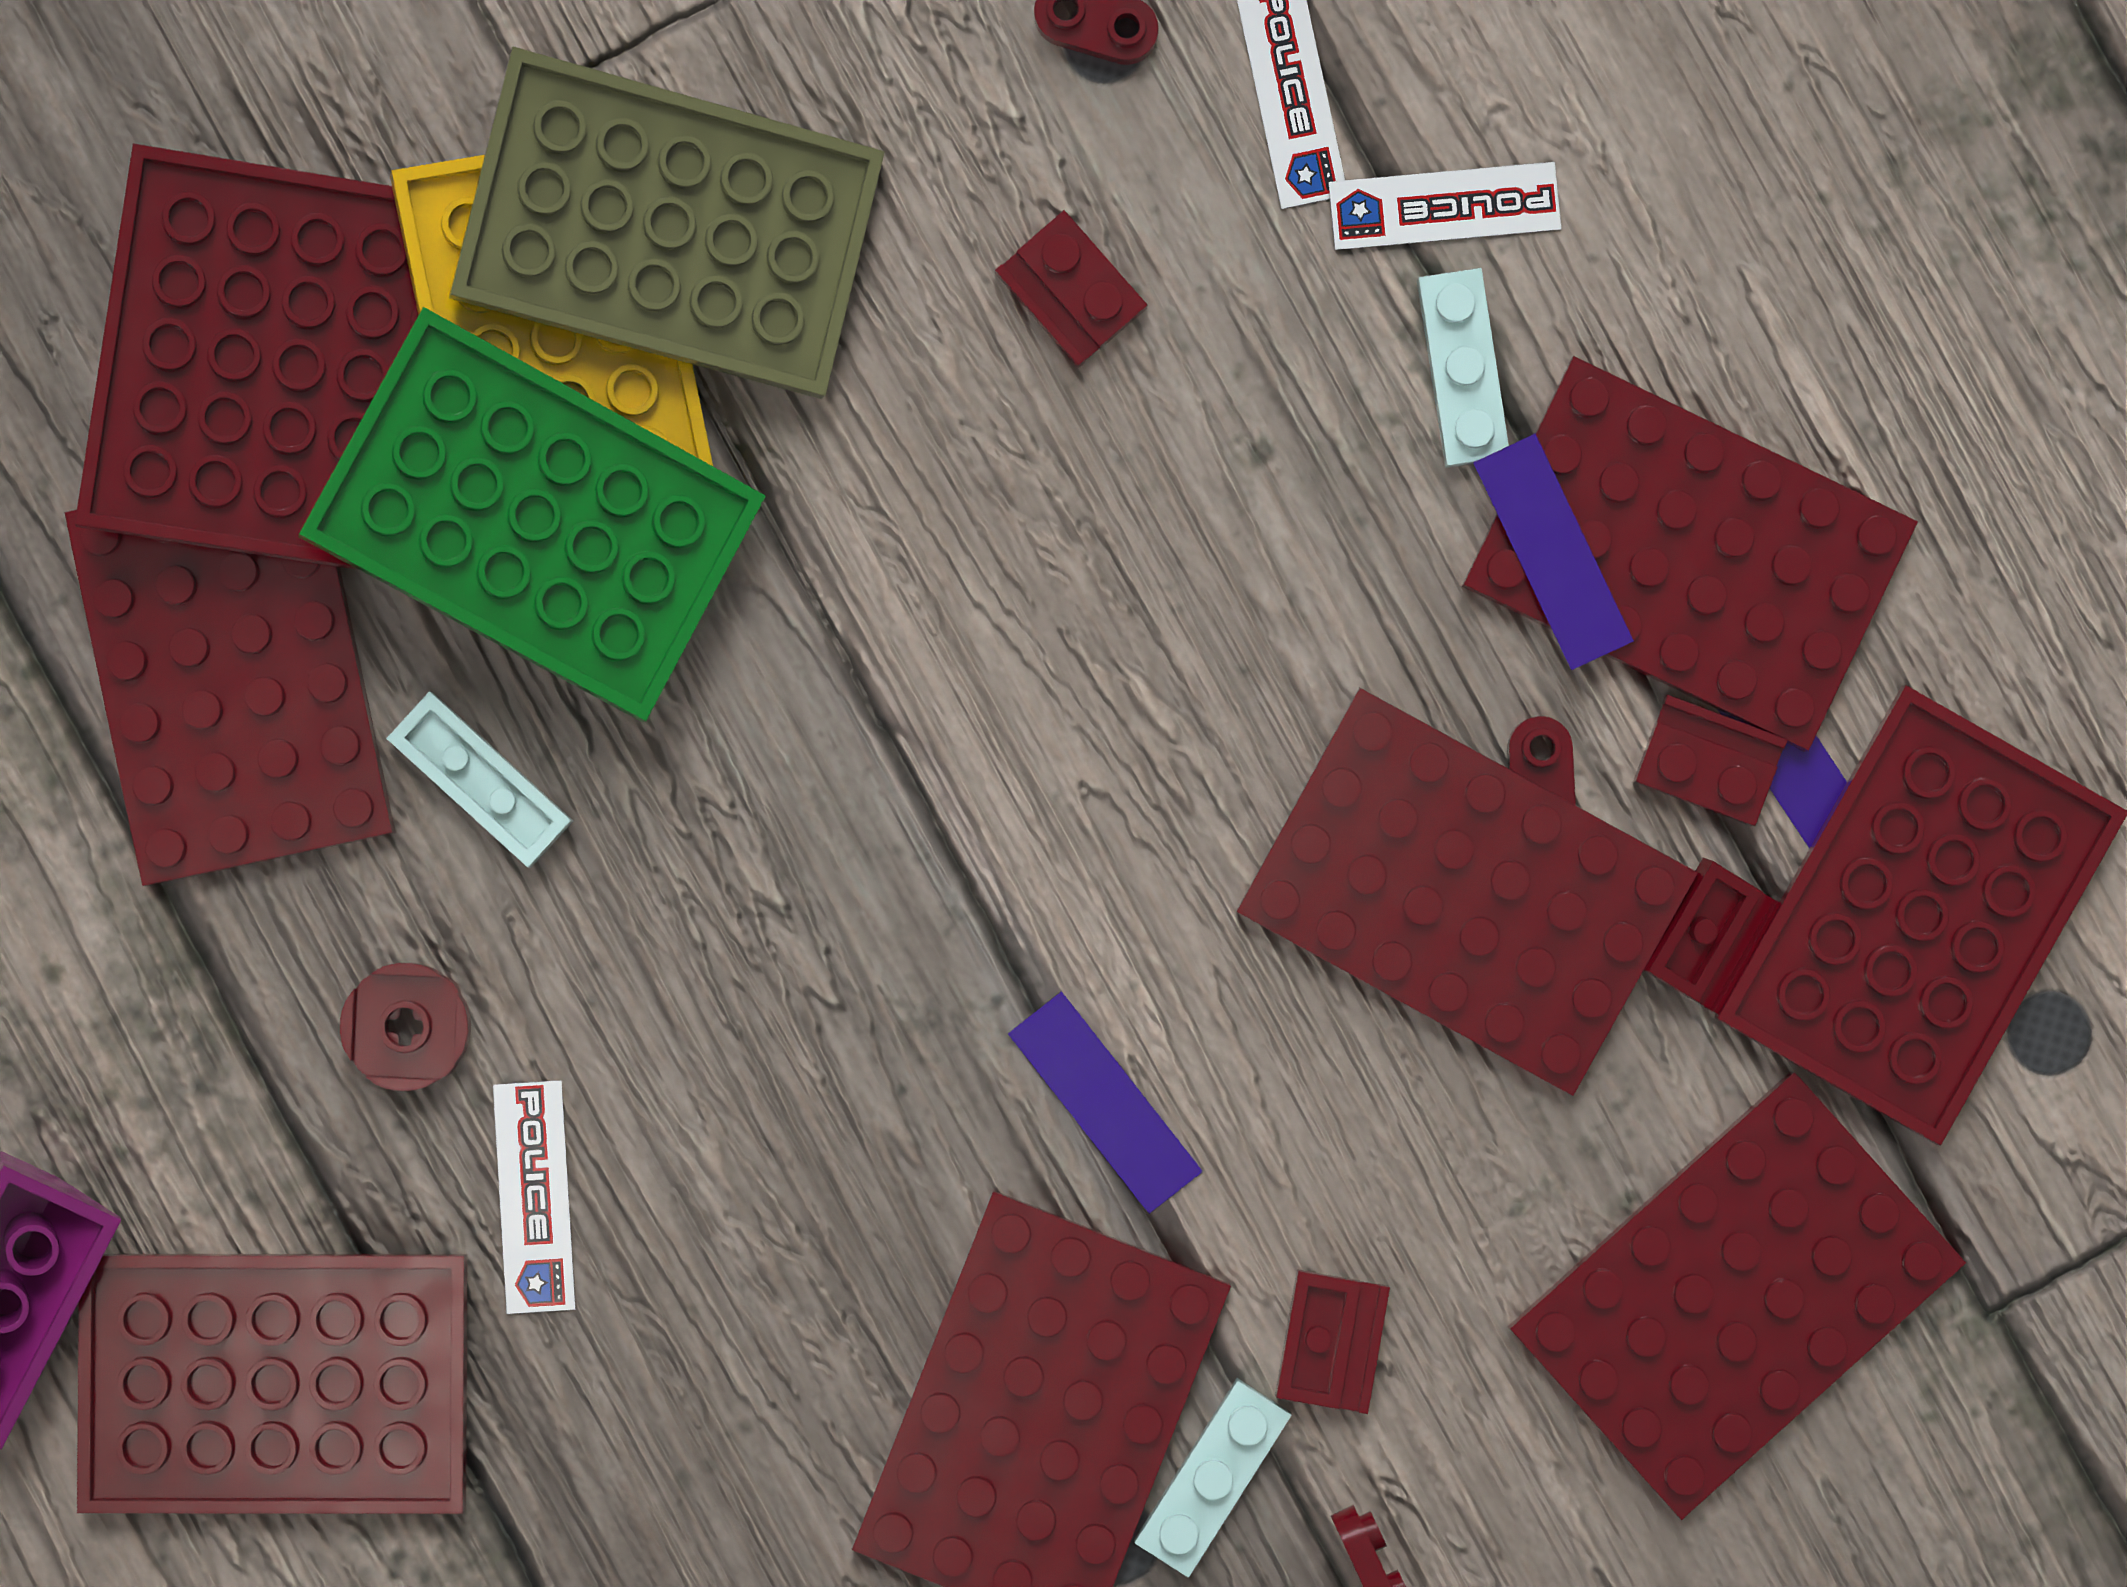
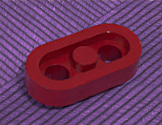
M1141 0L1035 1L1034 19L1036 27L1045 40L1056 46L1117 64L1131 65L1147 58L1157 43L1158 21L1150 6ZM1061 1H1071L1077 6L1078 13L1071 20H1061L1053 11L1055 6ZM1125 18L1134 20L1139 27L1138 33L1132 38L1120 37L1114 29L1119 20Z
M1545 716L1532 717L1518 724L1510 734L1507 744L1508 768L1576 805L1573 743L1568 730L1559 721ZM1536 736H1544L1552 744V753L1546 760H1538L1530 752V743Z
M1351 1505L1330 1515L1363 1587H1406L1398 1569L1386 1574L1376 1554V1551L1387 1547L1371 1511L1359 1516L1354 1505Z

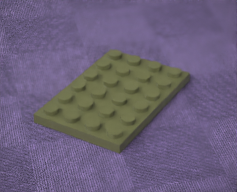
M513 46L498 99L449 299L822 399L826 396L885 151Z

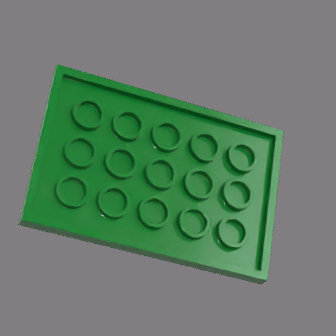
M423 307L298 537L644 723L647 721L766 495Z

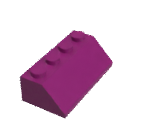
M0 1151L1 1450L121 1222V1217L59 1177L3 1151Z

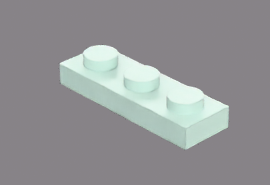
M1482 268L1419 277L1417 280L1445 468L1473 464V462L1509 446Z
M429 691L386 738L528 868H531L573 822L565 812L433 692Z
M1236 1378L1135 1537L1134 1543L1189 1578L1292 1416L1291 1412Z

